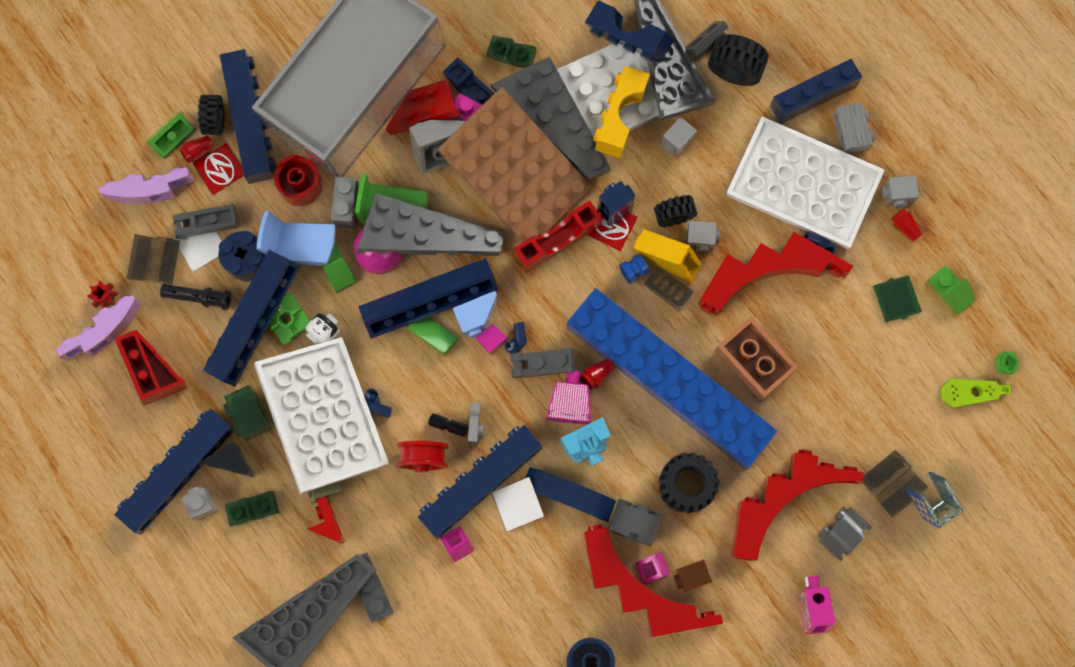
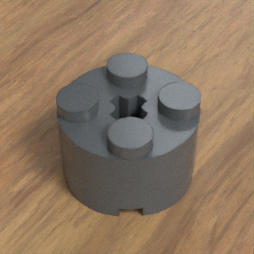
M619 499L608 530L620 536L630 538L633 541L652 546L663 515L651 511L645 506L639 504L635 506L631 502Z
M844 506L835 514L834 519L836 521L831 526L827 523L818 533L820 538L818 542L839 561L843 560L842 553L847 556L864 539L865 535L863 533L865 528L868 531L872 528L851 507L846 509Z

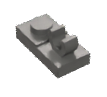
M714 21L685 47L689 55L699 57L708 51V46L712 45L714 47L717 38L726 34L724 31L728 26L725 21Z

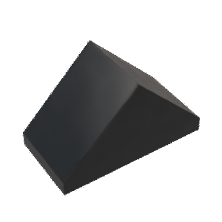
M234 442L204 459L203 464L249 477L254 475L239 445Z

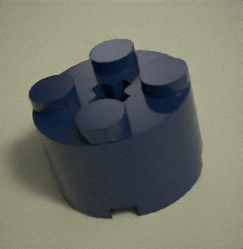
M239 231L227 236L220 242L218 252L219 261L231 277L244 282L251 281L265 256L256 249L258 237L249 231Z
M585 638L579 640L571 647L567 655V667H585L584 665L587 663L585 658L587 656L590 658L596 657V667H615L612 649L600 639Z

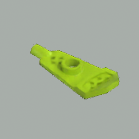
M950 378L939 389L941 401L951 408L998 400L1001 394H1011L1010 385H999L996 381ZM973 388L978 389V396L972 394Z

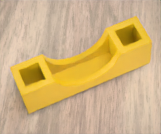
M625 66L622 74H617L614 83L617 88L615 92H610L607 104H610L609 109H604L600 120L603 123L602 128L596 129L593 141L596 142L595 151L621 159L630 129L622 123L619 112L630 104L642 102L649 82V73Z

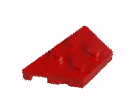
M445 80L409 90L387 125L386 131L393 135L407 131L409 127L417 123H423L428 120H446L459 116L460 113L454 105L455 99L451 94L450 85Z

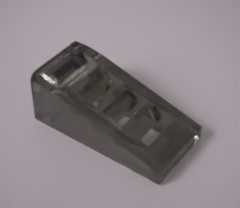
M659 267L655 269L644 283L648 289L678 312L694 294V291ZM660 275L662 277L660 282L656 286L652 283ZM666 281L669 282V285L662 291L660 289ZM674 286L676 290L671 296L667 293ZM679 292H682L683 295L678 301L674 299Z

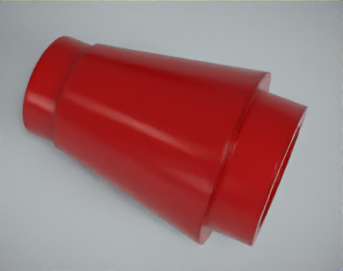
M206 135L182 143L183 146L179 148V151L187 163H194L213 148L214 144L210 137Z
M903 208L891 218L892 225L912 242L923 234L911 211H907L906 208Z
M606 358L604 361L584 369L580 378L583 384L588 385L589 389L592 390L593 388H598L610 373L615 370V367Z

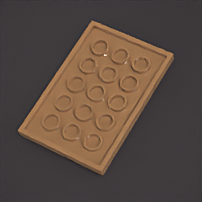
M503 87L494 93L436 149L521 242L532 236L546 233L592 187Z

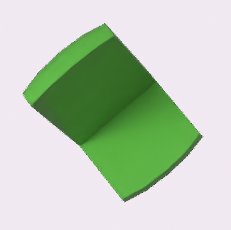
M362 174L355 207V214L359 222L366 224L376 193L427 209V192L371 184L367 174Z

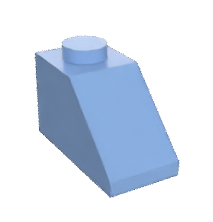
M495 291L453 308L464 338L467 336L470 338L482 334V330L486 328L497 302Z

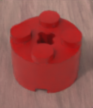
M290 155L278 163L273 180L285 201L293 206H301L313 202L321 194L322 178L311 159L300 155Z

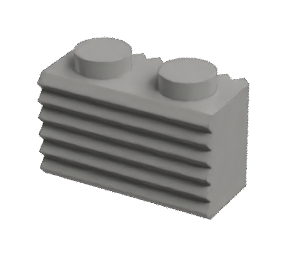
M861 102L837 107L833 112V118L841 150L847 154L869 150L875 138L873 130L868 128V110L863 109Z
M335 177L331 222L335 224L336 228L355 229L357 227L355 207L359 184L355 178Z

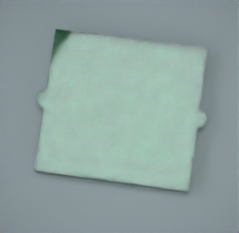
M909 275L897 279L890 278L886 282L873 285L885 323L898 319L905 320L908 316L922 312Z

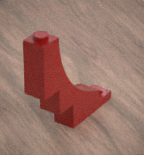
M793 232L781 254L762 243L758 246L748 265L727 254L698 305L701 306L705 313L709 315L714 313L718 316L733 296L761 279L783 274H803L820 277L825 268L833 276L845 279L853 265Z
M600 524L589 526L588 531L584 532L594 589L617 585L622 613L646 609L651 637L723 624L722 615H715V611L700 613L701 618H698L694 605L668 600L650 591L629 573L615 552L608 528H602Z

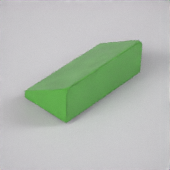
M177 112L146 143L164 159L195 128L180 112Z
M429 317L414 322L407 327L409 332L443 356H446L458 340L455 335Z

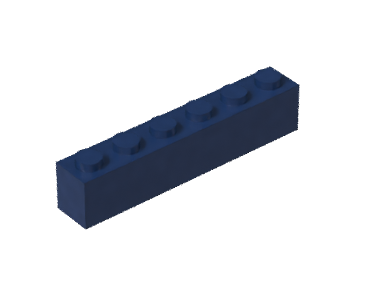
M246 49L220 54L244 177L248 184L273 179L276 163L274 157H270L269 150H272L270 137H266L265 130L268 129L267 120L252 109V106L260 97L256 89H260L258 78L253 76L252 69H256L253 56H249Z
M268 250L256 274L252 277L244 296L241 297L236 311L229 319L225 331L218 339L213 353L207 359L203 371L224 383L236 386L301 266Z
M484 258L358 307L370 339L462 305L493 291L496 292L498 287L487 259Z
M211 408L209 411H204L198 417V423L192 429L189 428L183 433L182 440L177 446H172L166 452V458L161 464L157 463L149 472L150 476L135 486L131 497L124 499L118 505V511L114 515L134 533L141 535L202 468L204 459L214 454L236 430Z
M525 425L521 428L519 426L513 428L508 433L509 438L505 442H497L490 449L492 452L486 458L482 456L473 463L474 468L468 474L465 471L455 479L456 484L450 489L448 486L438 493L439 499L433 504L428 502L419 510L421 514L418 518L437 540L543 449V445Z

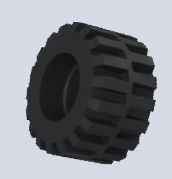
M725 34L717 38L708 60V67L715 75L729 83L741 86H754L761 80L769 54L760 44L747 37Z
M693 452L690 454L681 453L679 456H674L664 466L659 477V491L662 493V499L669 504L670 508H675L677 512H686L688 514L701 511L715 499V495L719 490L718 484L720 483L719 478H717L718 472L717 469L713 468V463L705 459V456H698ZM691 470L699 475L702 481V489L697 495L689 497L678 491L675 479L679 472Z

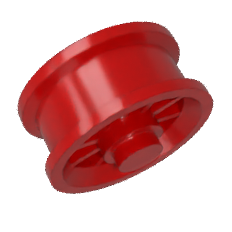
M403 441L397 443V448H400V462L396 463L397 468L415 470L417 473H429V470H444L448 468V464L444 463L445 450L448 449L447 443L436 441Z

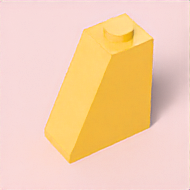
M645 229L635 240L633 249L645 261L688 283H693L702 264L690 245Z

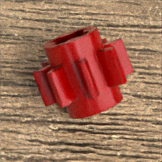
M100 280L98 285L90 286L92 289L91 294L87 295L90 300H94L92 305L95 308L99 307L100 304L102 308H106L111 304L115 305L114 298L118 296V293L111 291L114 287L111 283L105 286Z

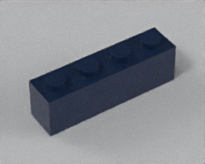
M851 58L775 95L770 107L779 123L782 124L857 87L862 75Z

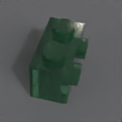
M250 385L224 396L226 403L223 406L229 417L232 416L235 424L232 426L237 437L241 436L244 440L248 441L271 430L255 390Z

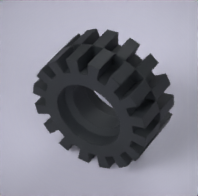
M201 95L199 99L200 104H198L200 132L202 135H221L224 129L223 122H225L223 98L221 95Z
M690 195L676 196L673 199L669 198L667 201H662L661 204H657L654 207L660 227H667L668 225L670 227L674 224L679 225L681 222L685 223L698 214L693 197Z

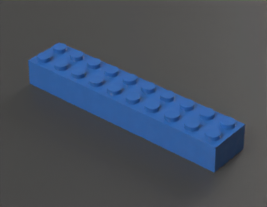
M597 288L591 292L567 321L566 328L603 358L609 359L617 369L743 469L747 470L777 433L778 430Z

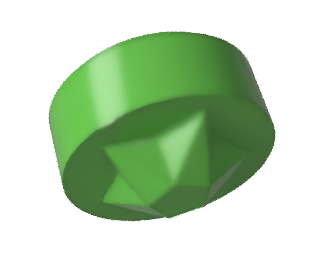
M1013 352L999 353L995 359L997 371L1008 375L1015 373L1019 367L1017 355Z

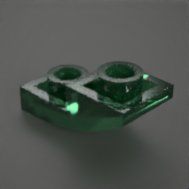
M493 35L486 55L502 63L526 68L533 64L537 49L535 46L515 43L511 38Z
M268 491L250 498L245 497L225 504L230 527L279 514L274 491Z

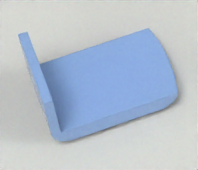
M265 211L259 228L256 249L264 255L267 254L268 250H271L298 265L325 266L328 264L334 248L336 227L335 224L283 223L270 211Z

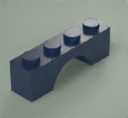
M597 1L585 21V24L590 28L589 32L598 38H601V36L606 37V40L614 46L618 44L623 45V49L631 54L639 53L640 57L648 62H652V60L658 63L662 62L674 42L673 38L665 30L652 24H647L638 31L625 32L622 29L623 16L617 9L602 1Z

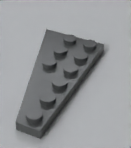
M634 0L640 29L644 28L647 24H652L665 30L674 40L661 63L654 60L652 62L647 61L660 121L712 105L715 100L660 1Z
M550 56L491 84V88L495 92L503 87L557 149L590 181L610 172L611 168L603 153L595 151L596 142L593 141L594 137Z
M376 193L356 254H365V252H377V254L399 252L400 254L436 255L437 253L457 255V253H470L472 256H498L505 233Z
M357 554L334 569L333 572L319 579L312 586L298 593L232 638L266 667H301L377 569L361 555Z

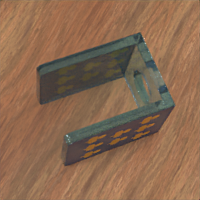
M930 471L928 475L943 500L940 504L932 509L924 494L910 486L906 490L923 520L940 529L964 510L948 481L944 477ZM948 511L946 515L937 517L940 512Z

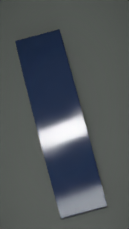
M458 57L443 71L444 76L462 95L481 105L494 94L490 88L474 75L473 70Z
M532 467L529 468L526 478H530L536 495L559 502L608 523L616 500L564 478Z

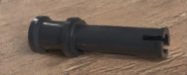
M162 284L160 289L161 298L201 303L206 308L214 306L221 307L227 311L231 303V291L225 290V292L214 291L210 287L200 290ZM176 292L189 293V294H192V295H191V296L181 295V294H176Z

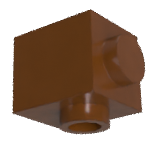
M704 559L676 569L677 575L673 576L677 588H682L683 593L712 582Z

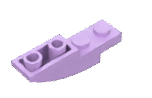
M179 167L165 175H154L149 180H146L142 174H131L124 180L108 182L103 187L98 188V190L105 199L111 201L145 204L175 198L173 189L194 183V180L187 167Z
M133 295L125 296L118 300V304L111 308L101 309L97 313L98 315L92 318L96 326L87 327L81 332V335L64 340L61 346L56 348L59 356L68 361L83 351L91 357L102 351L130 324L141 305L140 301Z

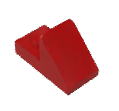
M325 496L317 499L319 505L315 507L320 520L324 519L325 522L312 526L308 530L338 543L345 542L329 498Z

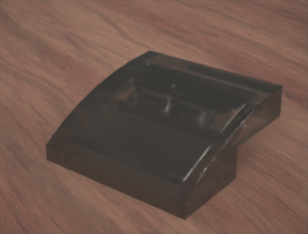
M134 234L126 279L173 284L180 240Z
M896 450L865 474L862 482L892 518L913 501L906 489L919 496L928 489L926 483L912 470V466Z

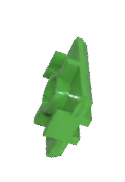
M292 293L284 296L270 322V329L275 332L283 345L288 344L301 333H304L306 326L310 322ZM286 314H289L292 320L288 324L284 319Z

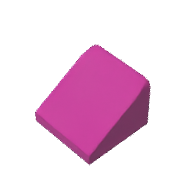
M491 324L482 334L476 337V340L490 355L508 341L507 337L494 324Z
M461 526L440 537L454 562L474 551Z
M661 552L635 563L644 584L670 574V570Z

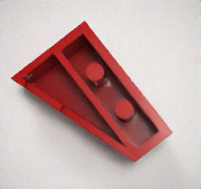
M137 330L114 338L143 406L187 389L182 378L174 372L170 365L163 360Z

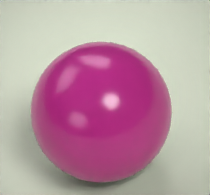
M363 230L357 235L353 247L354 256L357 263L365 271L372 274H386L400 264L403 254L399 252H386V254L365 252V254H356Z

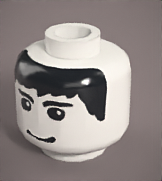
M318 313L306 326V331L308 332L306 336L314 344L333 340L339 334V328L336 326L338 320L330 313L326 316Z

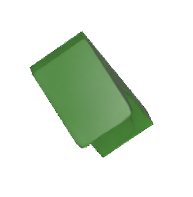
M335 243L328 264L322 267L336 293L357 282Z
M946 265L927 281L957 315L975 301L968 280L965 278L963 281H960Z

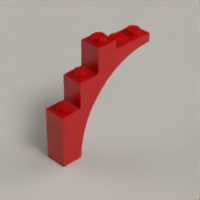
M798 450V453H793L791 455L788 479H785L786 475L772 473V476L765 478L762 503H759V499L745 497V501L741 500L738 502L731 558L757 561L759 550L769 525L780 510L796 496L810 489L828 484H860L863 482L864 472H858V468L843 466V469L834 468V464L821 462L820 465H817L818 456L812 455V451Z

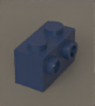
M622 181L617 184L611 183L603 190L604 193L599 196L598 211L610 226L631 213L633 209L635 194L629 185L625 186Z

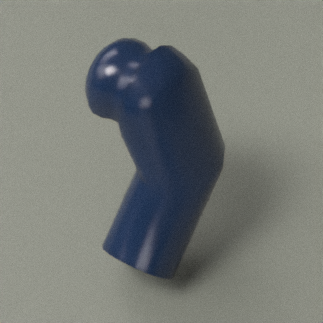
M805 233L804 238L832 254L835 253L836 248L829 240L818 234Z
M524 322L513 324L515 336L510 342L505 344V350L510 354L519 353L527 343Z
M372 388L368 389L364 397L369 411L373 414L390 418L392 407L382 405L378 392Z

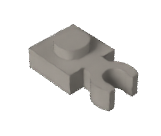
M471 403L469 444L478 445V440L483 439L484 425H480L479 421L480 403Z

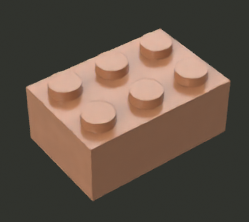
M752 316L723 340L714 351L760 402L799 368Z

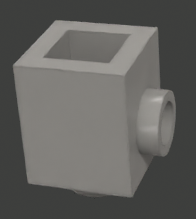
M680 117L663 135L661 144H663L666 152L679 157L695 139L697 130Z
M916 176L894 177L886 181L884 186H882V197L886 199L887 206L894 205L895 208H903L908 206V204H914L919 198Z
M689 221L686 244L700 253H707L709 250H713L715 243H719L720 230H716V222Z
M200 486L187 491L188 495L182 497L189 517L192 520L198 521L218 512L212 494L206 488L201 489Z

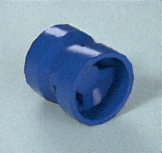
M639 253L632 257L630 263L624 261L619 264V268L629 284L636 281L637 276H645L650 273L647 263Z

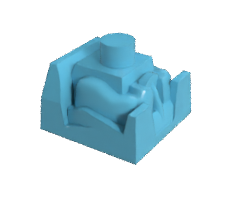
M602 417L562 437L559 443L566 455L576 463L588 459L590 465L593 466L603 461L600 452L607 449V438L611 435Z

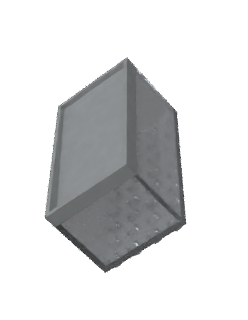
M337 0L255 102L252 109L271 134L303 157L311 159L319 169L334 180L335 177H344L446 45L438 17L415 0Z

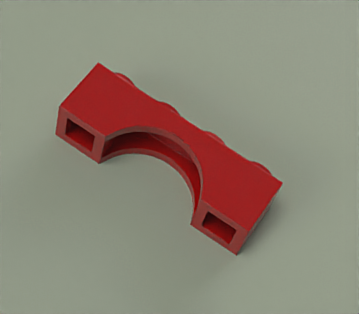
M589 200L570 212L553 229L539 236H532L514 247V255L525 272L528 273L601 227L602 217Z

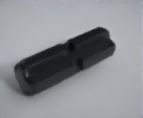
M434 413L430 415L428 420L430 426L441 430L447 429L448 432L462 437L467 432L468 426L452 419L449 421L448 418Z

